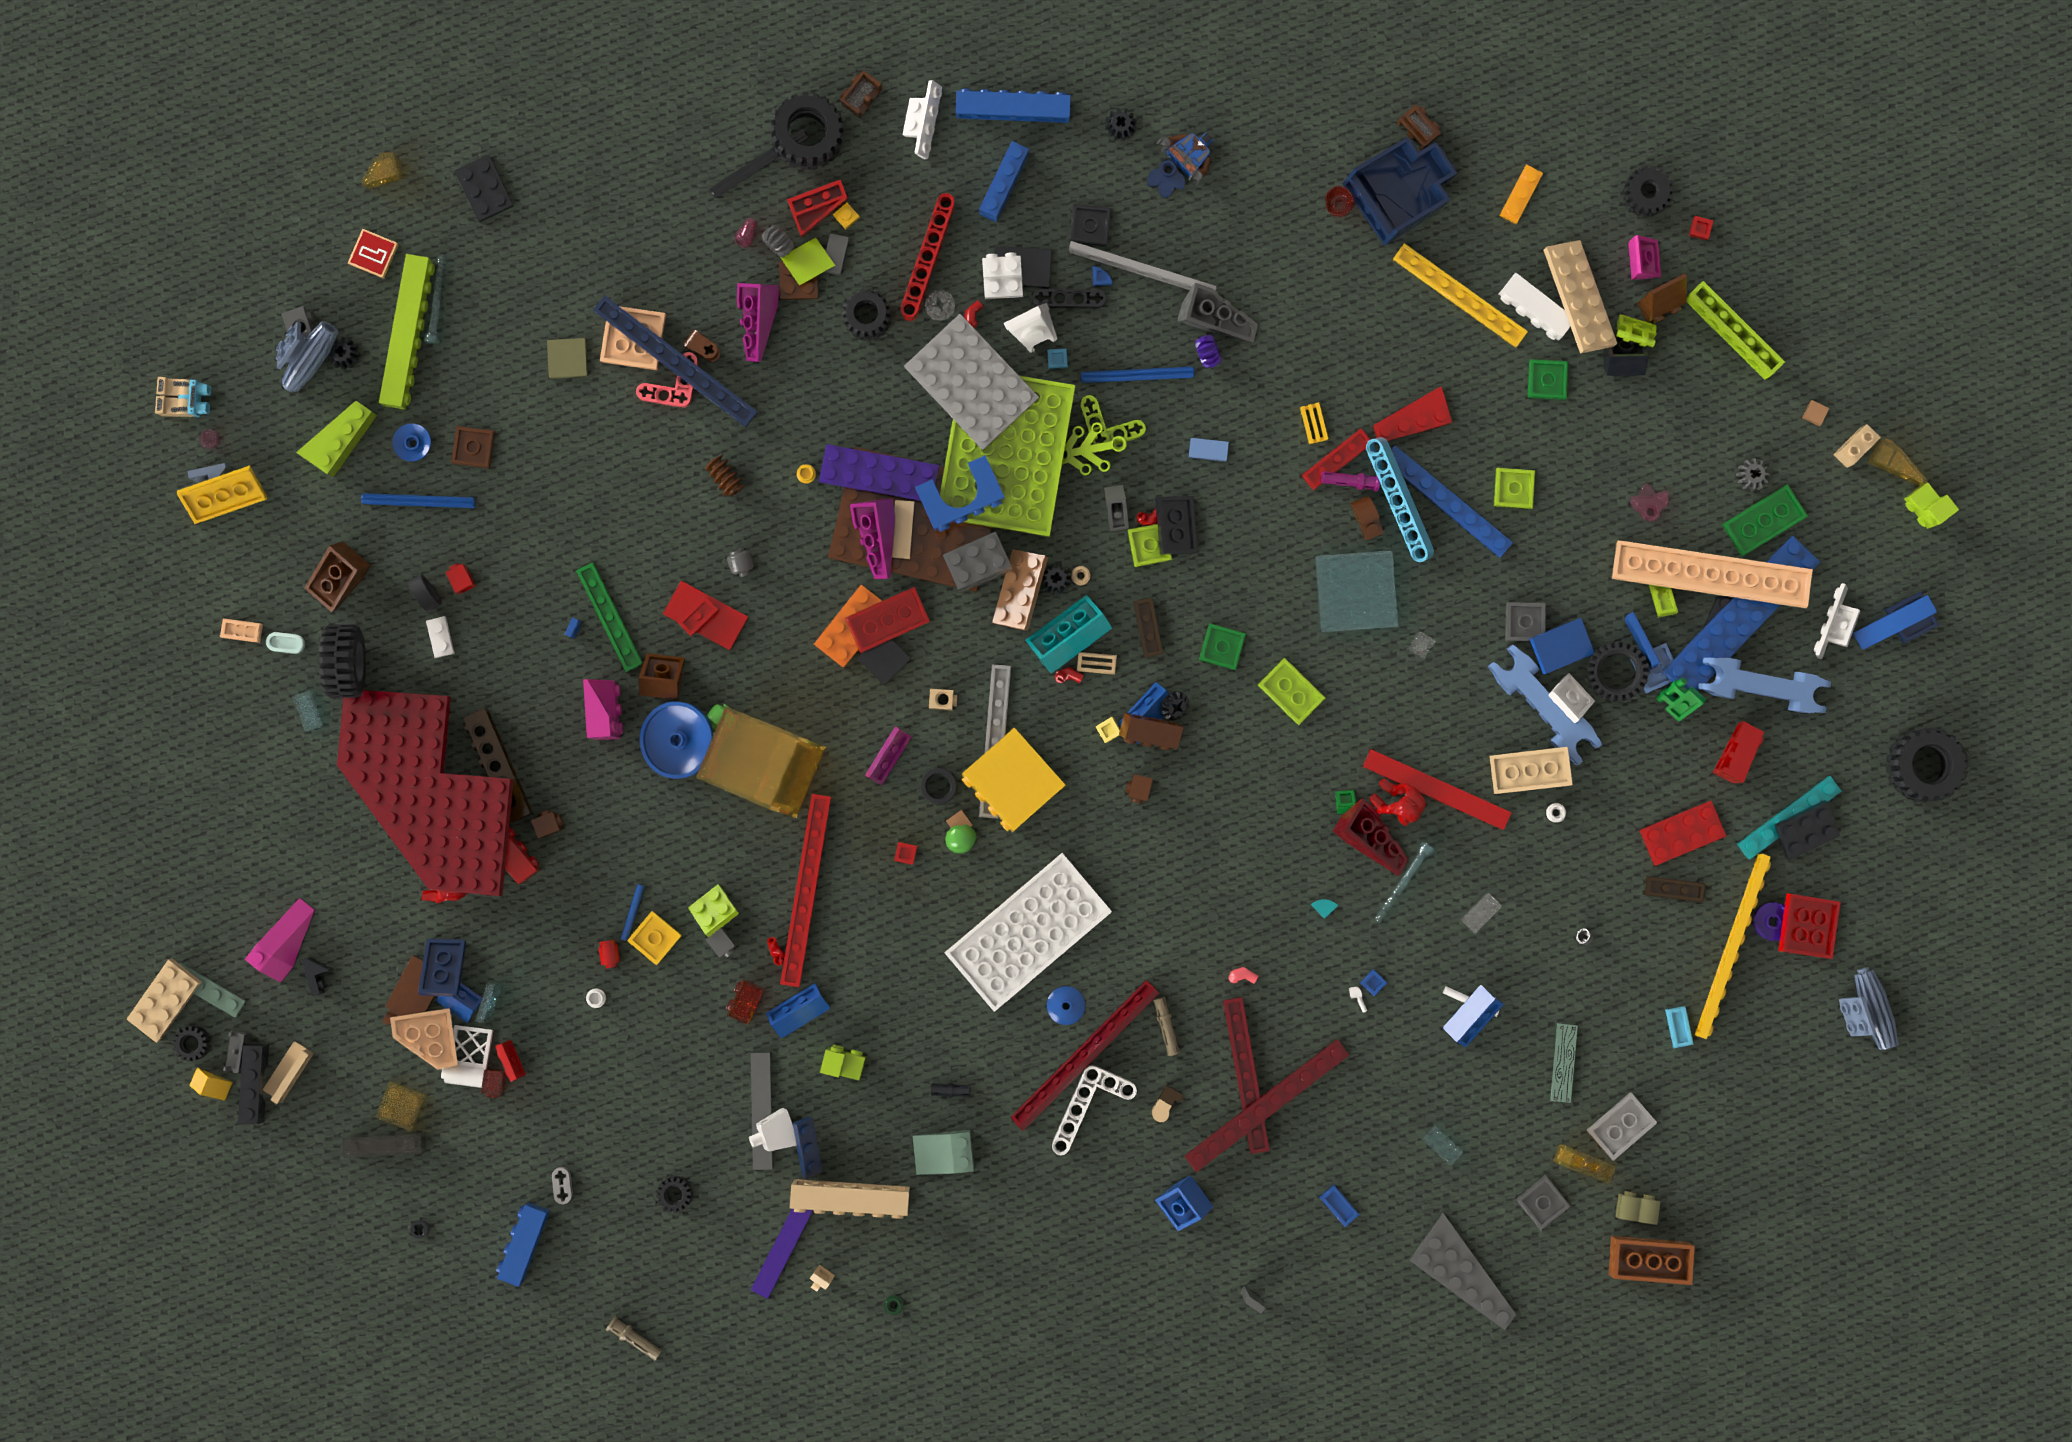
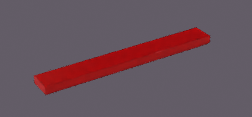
M1370 749L1363 764V767L1399 784L1409 783L1421 794L1501 830L1505 829L1512 813Z

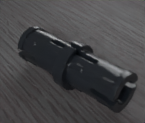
M950 1082L949 1084H931V1096L970 1098L971 1085H957Z

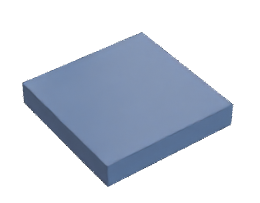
M1666 643L1653 648L1660 663L1657 668L1652 670L1648 667L1649 676L1647 684L1644 686L1645 693H1649L1672 682L1662 673L1673 661ZM1631 660V662H1632V664H1633V666H1634V669H1635V671H1636V667H1635V665H1634V662Z

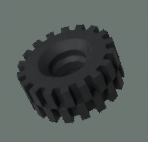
M1644 166L1642 169L1639 168L1633 172L1626 180L1622 196L1623 199H1626V207L1628 205L1631 207V212L1636 211L1638 216L1644 214V217L1649 215L1655 216L1663 211L1672 200L1673 195L1671 194L1674 192V187L1671 188L1673 181L1667 179L1670 175L1668 173L1664 175L1662 168L1656 170L1657 166H1652L1651 168ZM1645 184L1652 185L1655 188L1654 197L1646 198L1641 192L1642 186Z

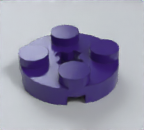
M1771 902L1762 904L1757 908L1752 921L1754 930L1761 938L1769 941L1780 940L1784 905ZM1770 917L1777 918L1775 922V927L1773 925H1769L1768 922Z

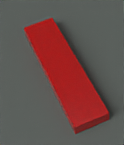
M1362 428L1359 429L1301 476L1311 489L1315 490L1322 484V471L1336 473L1366 449V444L1371 439Z

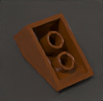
M1684 273L1657 287L1637 303L1648 323L1654 321L1656 324L1665 319V314L1670 312L1673 315L1682 310L1681 306L1686 303L1687 275Z
M344 541L330 545L306 584L305 589L329 611L335 612L363 580L371 565Z

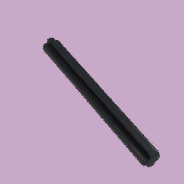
M800 129L792 134L791 138L800 144L808 139V135L804 129ZM772 147L711 187L710 192L715 198L719 197L781 155H777L774 147Z

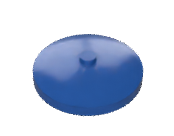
M669 702L658 706L646 717L640 732V748L647 764L656 773L673 779L690 777L701 771L707 765L709 753L715 740L713 727L708 717L699 708L686 702Z

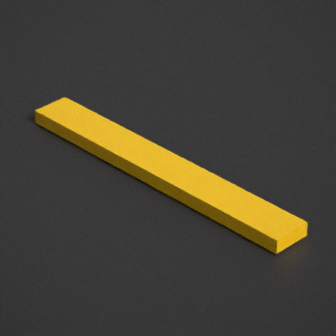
M1405 243L1393 258L1395 262L1514 347H1517L1527 334V330Z

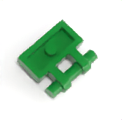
M1683 677L1672 682L1669 688H1664L1660 695L1657 696L1658 702L1662 703L1665 701L1668 703L1665 710L1677 721H1681L1706 701V698L1694 687H1690L1688 690L1684 688L1687 680ZM1675 692L1679 695L1677 698L1673 696Z

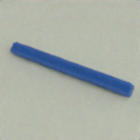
M1175 367L1089 371L1081 373V382L1193 378L1194 368Z
M368 493L361 495V503L373 505L475 508L476 503L473 497Z

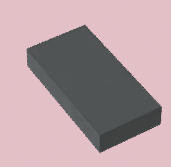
M830 233L826 253L835 266L825 272L841 275L849 237Z

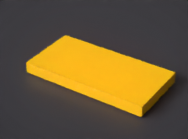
M251 466L177 490V495L194 524L267 499V495Z

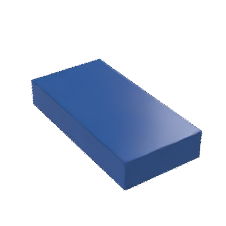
M1334 1184L1319 1197L1344 1227L1360 1215Z

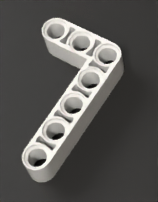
M1088 1065L1083 1071L1053 1139V1151L1057 1155H1065L1069 1151L1096 1087L1129 1100L1136 1095L1135 1084L1096 1065ZM1095 1069L1098 1072L1097 1077L1089 1079L1087 1077L1088 1070ZM1113 1077L1115 1079L1114 1086L1107 1087L1104 1084L1105 1079ZM1125 1085H1130L1133 1087V1092L1125 1095L1122 1092V1088ZM1080 1088H1089L1090 1094L1082 1097L1079 1094ZM1074 1105H1080L1082 1112L1077 1115L1073 1114L1071 1108ZM1066 1123H1072L1074 1130L1066 1132L1063 1126ZM1058 1141H1064L1066 1148L1058 1150L1055 1145Z

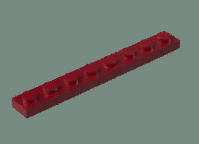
M1238 997L1223 1000L1243 1111L1260 1098L1243 998ZM1263 1121L1247 1133L1250 1154L1270 1151L1265 1121Z

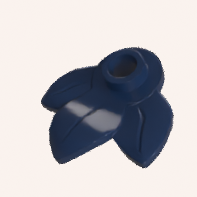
M1171 160L1163 161L1158 169L1150 172L1147 178V186H1157L1159 194L1163 198L1169 197L1174 188L1183 189L1185 185L1184 176L1178 172L1177 165ZM1166 167H1169L1172 171L1170 173H1166L1164 169Z

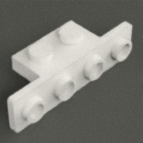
M929 80L926 98H910L903 131L905 137L917 138L915 154L923 159H928L940 97L942 95V86L933 80Z
M1844 583L1841 584L1840 588L1837 587L1834 599L1836 600L1834 605L1829 607L1827 624L1824 623L1821 629V634L1823 635L1821 640L1816 642L1814 652H1816V656L1819 659L1823 658L1828 642L1848 647L1860 614L1859 609L1842 605L1848 590Z

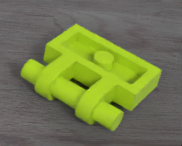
M1619 315L1616 337L1623 338V341L1626 342L1633 341L1639 343V346L1654 347V338L1656 336L1655 324Z

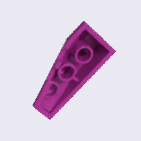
M737 283L738 309L742 308L744 319H740V325L746 329V334L743 337L746 361L761 362L778 307L779 285Z
M879 499L850 504L853 525L855 529L858 528L862 537L860 543L865 545L867 550L866 558L874 579L890 578L895 527L893 499Z

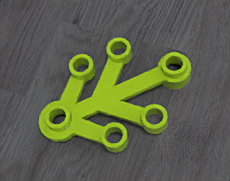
M1096 422L1091 426V431L1082 445L1078 448H1073L1077 439L1085 434L1082 426H1076L1073 429V434L1065 444L1064 451L1067 452V457L1063 458L1062 464L1069 462L1079 469L1081 474L1089 475L1092 472L1091 465L1083 464L1074 457L1082 455L1097 465L1102 472H1106L1111 467L1110 462L1100 459L1093 452L1109 449L1119 452L1126 448L1127 441L1123 436H1116L1112 441L1091 445L1096 436L1103 431V425ZM1095 425H1099L1101 427L1099 432H1096L1094 430ZM1077 428H1080L1082 430L1081 435L1076 434L1075 431ZM1117 440L1123 442L1122 447L1116 445ZM1103 462L1108 464L1107 469L1101 467ZM1084 466L1089 467L1088 473L1083 472Z

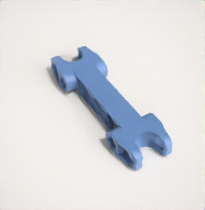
M1511 645L1507 650L1514 658L1515 664L1511 671L1503 670L1495 662L1489 664L1488 668L1493 673L1497 683L1508 695H1512L1516 690L1521 695L1523 694L1531 707L1538 710L1539 716L1552 726L1551 729L1556 735L1550 742L1554 747H1568L1569 759L1575 765L1581 764L1583 762L1582 758L1576 752V744L1579 740L1586 739L1595 748L1602 745L1593 727L1583 717L1576 723L1567 717L1564 711L1550 698L1549 692L1533 676L1539 671L1538 666L1528 655L1524 654L1516 646Z
M1703 658L1705 665H1710L1715 669L1716 679L1711 684L1699 683L1698 689L1708 692L1713 696L1735 699L1737 690L1788 700V710L1826 713L1827 707L1816 704L1813 699V693L1818 687H1830L1831 682L1817 675L1795 672L1793 680L1740 670L1741 660L1732 658Z

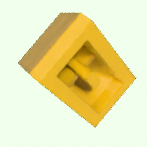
M197 1068L189 1086L202 1096L226 1100L233 1082Z

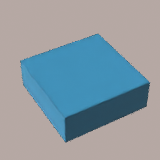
M1066 348L1047 350L1049 369L1068 368Z

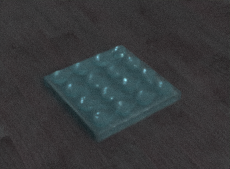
M1392 551L1315 556L1321 633L1398 627Z

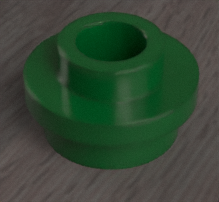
M897 1295L888 1296L884 1302L885 1311L890 1315L899 1314L903 1309V1300ZM892 1301H895L897 1303L896 1308H892L890 1306V1303Z

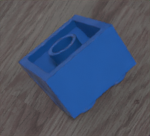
M1191 1175L1179 1181L1155 1199L1177 1231L1201 1220L1214 1207Z

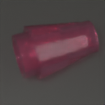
M747 218L734 235V242L741 247L748 248L752 244L757 222Z

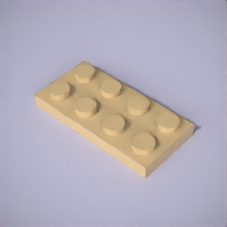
M1568 747L1490 756L1494 794L1573 785Z
M169 959L127 1020L153 1041L159 1042L202 981L174 959Z

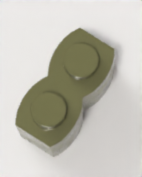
M1625 1191L1624 1194L1618 1195L1615 1217L1657 1225L1661 1201L1655 1200L1656 1196L1644 1194L1643 1197H1637L1635 1192Z

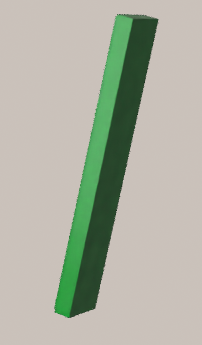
M594 562L576 570L625 672L628 673L642 666L643 661Z

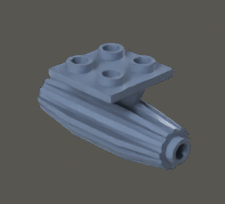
M297 321L294 327L290 326L286 339L279 342L276 351H278L276 356L277 368L281 370L285 362H289L282 378L283 387L287 391L298 392L315 375L330 353L338 335V330L330 323L322 321L305 337L301 332V323Z
M1869 967L1858 969V973L1854 975L1858 997L1839 999L1840 1010L1846 1021V1028L1850 1036L1872 1035L1879 1050L1895 1047L1899 1044L1897 1030L1886 992L1874 970H1869Z

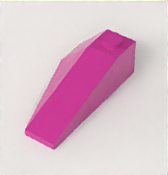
M299 898L256 944L245 960L263 974L282 982L294 967L296 957L315 910Z

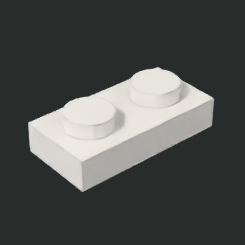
M446 617L427 620L426 623L434 657L439 658L455 654Z

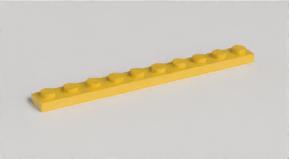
M1758 854L1695 1036L1707 1039L1713 1031L1712 1022L1719 1014V1002L1724 998L1726 994L1725 985L1732 977V965L1738 960L1739 953L1737 951L1745 940V928L1751 923L1752 917L1750 914L1758 903V898H1756L1758 891H1761L1764 886L1763 877L1770 868V856Z

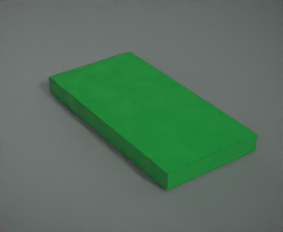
M1787 484L1726 521L1722 526L1743 557L1802 521L1808 515Z

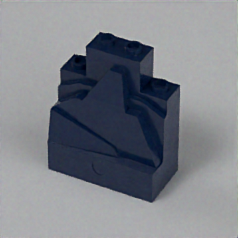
M1406 137L1354 168L1342 184L1385 246L1420 224L1424 219L1443 208L1450 201L1447 191L1442 186L1451 181L1457 172L1454 165L1445 156L1443 149L1436 142L1418 152L1415 144Z

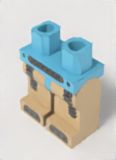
M158 377L156 394L160 396H156V414L173 417H200V414L210 413L209 403L201 402V396H210L211 386L197 380Z

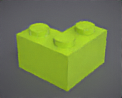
M1928 482L1919 486L1904 498L1908 510L1915 512L1918 516L1919 524L1927 529L1942 524L1959 510L1948 495L1939 497Z
M833 1045L825 1050L820 1073L838 1078L843 1076L860 1080L866 1056L862 1055V1051L852 1049L851 1052L844 1051L842 1046Z

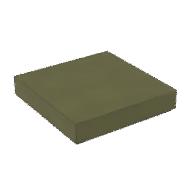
M585 338L547 340L550 379L588 377Z

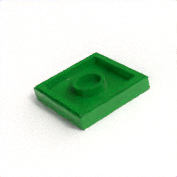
M1530 359L1528 398L1566 400L1568 361Z
M1209 623L1199 661L1236 671L1246 633Z

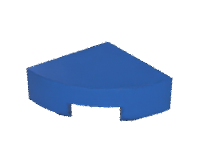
M1092 266L1093 286H1111L1112 279L1108 273L1100 267Z

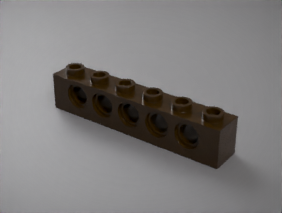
M483 708L463 717L465 721L463 723L464 729L467 733H470L473 739L471 740V745L479 753L480 758H478L481 767L486 769L488 774L486 777L514 779L512 796L516 799V804L511 807L510 823L532 815L533 811L489 710ZM483 726L486 730V733L484 736L480 737L478 735V729ZM488 744L493 746L491 754H487L485 751ZM498 761L501 764V768L498 772H495L493 764Z

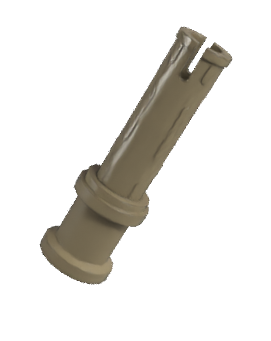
M616 1315L606 1328V1331L616 1334L619 1340H626L654 1361L662 1351L633 1331L631 1325L621 1322Z

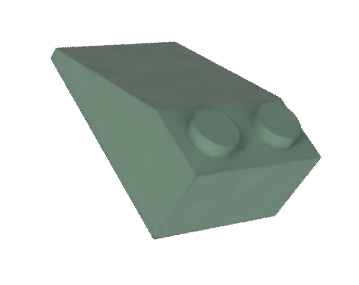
M970 1130L913 1136L916 1175L974 1171Z

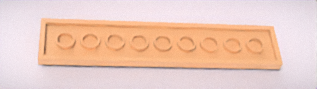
M1618 540L1612 579L1807 608L1813 569Z

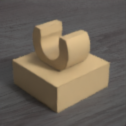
M819 1265L810 1278L814 1281L811 1288L816 1292L820 1287L826 1290L835 1275Z

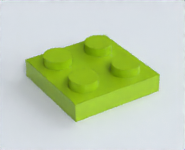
M719 884L688 907L708 937L739 914Z

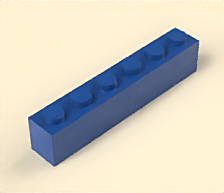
M964 88L956 92V118L1069 123L1070 95L1063 92H1057L1054 95L1042 91L1036 94H1029L1027 91L1010 93L1008 90L991 92L988 89H982L979 92Z

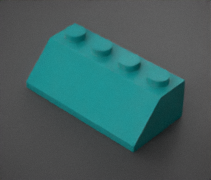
M1085 595L1025 641L1046 669L1053 673L1101 636L1105 635L1112 627L1099 608Z

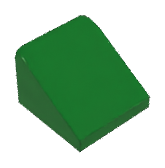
M1354 790L1335 791L1337 814H1344L1356 804Z

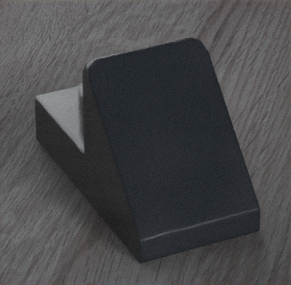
M311 957L301 959L312 996L325 993L326 983L323 978H320V974L334 969Z

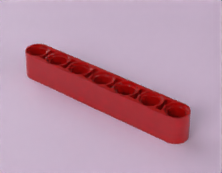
M949 193L941 194L937 199L901 305L902 316L907 321H913L919 315L955 209L954 198ZM943 201L951 202V205L947 208L941 206ZM942 218L945 220V223L937 225L935 221ZM932 236L939 238L937 243H931L929 239ZM925 254L933 256L930 261H925L923 257ZM923 271L927 273V276L924 279H919L917 277V274L919 272ZM915 289L921 291V294L917 297L911 295V292ZM913 307L915 311L913 314L907 315L905 313L906 308Z

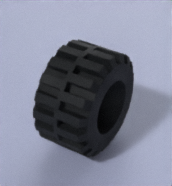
M860 289L859 293L853 292L852 297L848 296L847 303L843 305L844 311H842L843 320L848 331L854 337L856 335L858 339L862 340V338H865L866 341H870V338L878 339V335L883 336L885 334L884 331L888 330L889 323H891V310L886 298L883 295L881 296L878 291L873 292L872 289H868V291ZM871 305L878 310V316L874 322L862 324L857 321L856 313L862 306Z

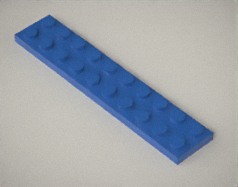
M1791 536L1766 563L1814 570L1820 561L1794 536ZM1733 597L1673 659L1662 673L1672 682L1683 677L1687 680L1684 688L1688 690L1690 687H1694L1699 691V683L1706 684L1716 673L1712 666L1703 663V658H1730L1780 604Z

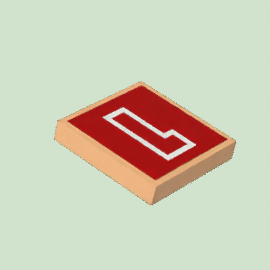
M362 229L348 264L384 279L399 244Z

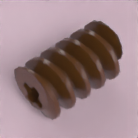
M720 455L710 461L705 470L711 472L710 477L715 478V484H720L718 488L719 490H724V497H731L744 489L746 485H739L742 479H734L737 472L730 473V470L733 468L732 465L726 467L728 459L721 460L723 455Z

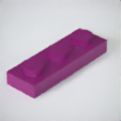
M894 727L865 776L882 786L912 736Z

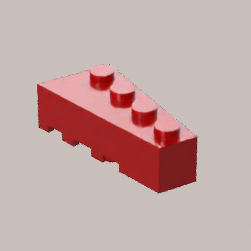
M509 826L505 869L519 885L540 871L538 868L540 864L534 856L530 857L526 852L528 848L522 841H517L514 837L516 835L515 831Z

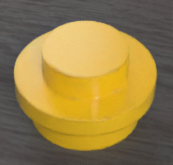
M805 464L798 468L797 478L800 482L808 484L814 481L816 471L811 465Z

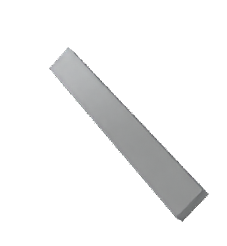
M1071 241L1069 246V253L1190 290L1194 283L1213 288L1214 290L1217 287Z
M992 664L985 753L1006 734L1011 666ZM980 801L979 817L998 819V816L994 817L987 809L989 805L985 801Z

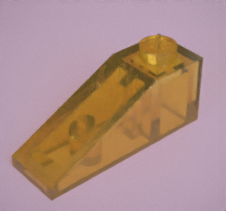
M1881 439L1876 442L1867 463L1917 486L1926 484L1927 479L1899 446L1894 445V441Z
M1561 1143L1553 1162L1606 1183H1610L1616 1167L1614 1164Z

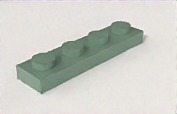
M179 962L181 966L202 981L194 992L195 995L235 1018L238 1017L247 1000Z

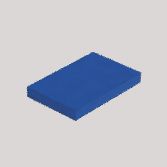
M1581 618L1529 638L1543 674L1594 654Z

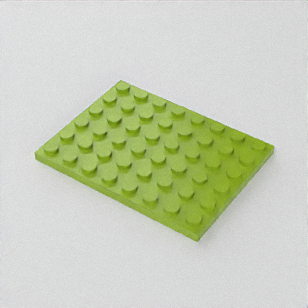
M1019 376L1039 399L984 450L954 420L952 421L940 497L947 505L954 508H962L969 505L976 497L977 484L968 463L985 455L1005 500L998 507L992 508V506L985 508V512L978 516H974V514L968 516V520L964 523L1050 537L1075 385Z

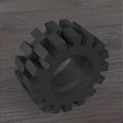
M200 1026L184 1027L182 1030L177 1031V1035H174L173 1039L175 1041H172V1045H175V1048L172 1049L173 1052H177L175 1055L181 1057V1060L190 1062L201 1059L204 1055H207L208 1049L211 1048V1045H209L211 1039L208 1038L209 1033H206L205 1029L200 1028ZM189 1036H194L198 1040V1047L194 1051L186 1048L185 1041Z
M671 1176L659 1185L656 1199L658 1198V1204L662 1205L661 1208L663 1210L667 1209V1212L673 1211V1213L684 1210L690 1204L693 1197V1189L690 1187L689 1181H686L683 1177ZM678 1187L682 1191V1197L679 1201L669 1199V1188Z

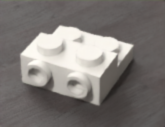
M1006 253L1005 257H997V254H988L986 258H982L985 299L1023 297L1020 256H1017L1016 253Z

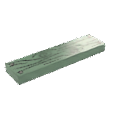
M1557 1023L1551 1101L1571 1103L1578 1025Z

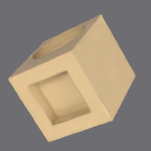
M930 689L929 709L953 710V706H957V695H954L953 690ZM947 695L949 697L948 703L940 705L938 703L939 696Z

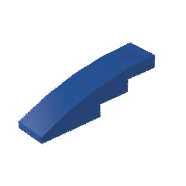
M1926 595L1868 624L1853 634L1863 650L1929 617L1937 611L1929 596Z

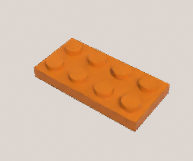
M860 585L814 645L845 668L859 650L845 617L882 600L863 585Z

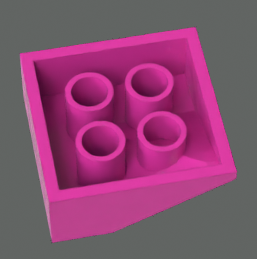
M583 679L587 738L594 740L620 739V734H623V724L619 723V715H622V706L618 704V696H621L620 685H617V682L614 680Z

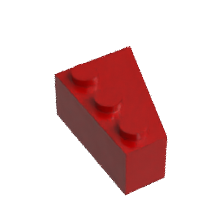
M841 179L787 199L801 238L848 200Z
M1744 721L1739 722L1713 773L1733 784L1744 783L1756 751L1764 740V732Z

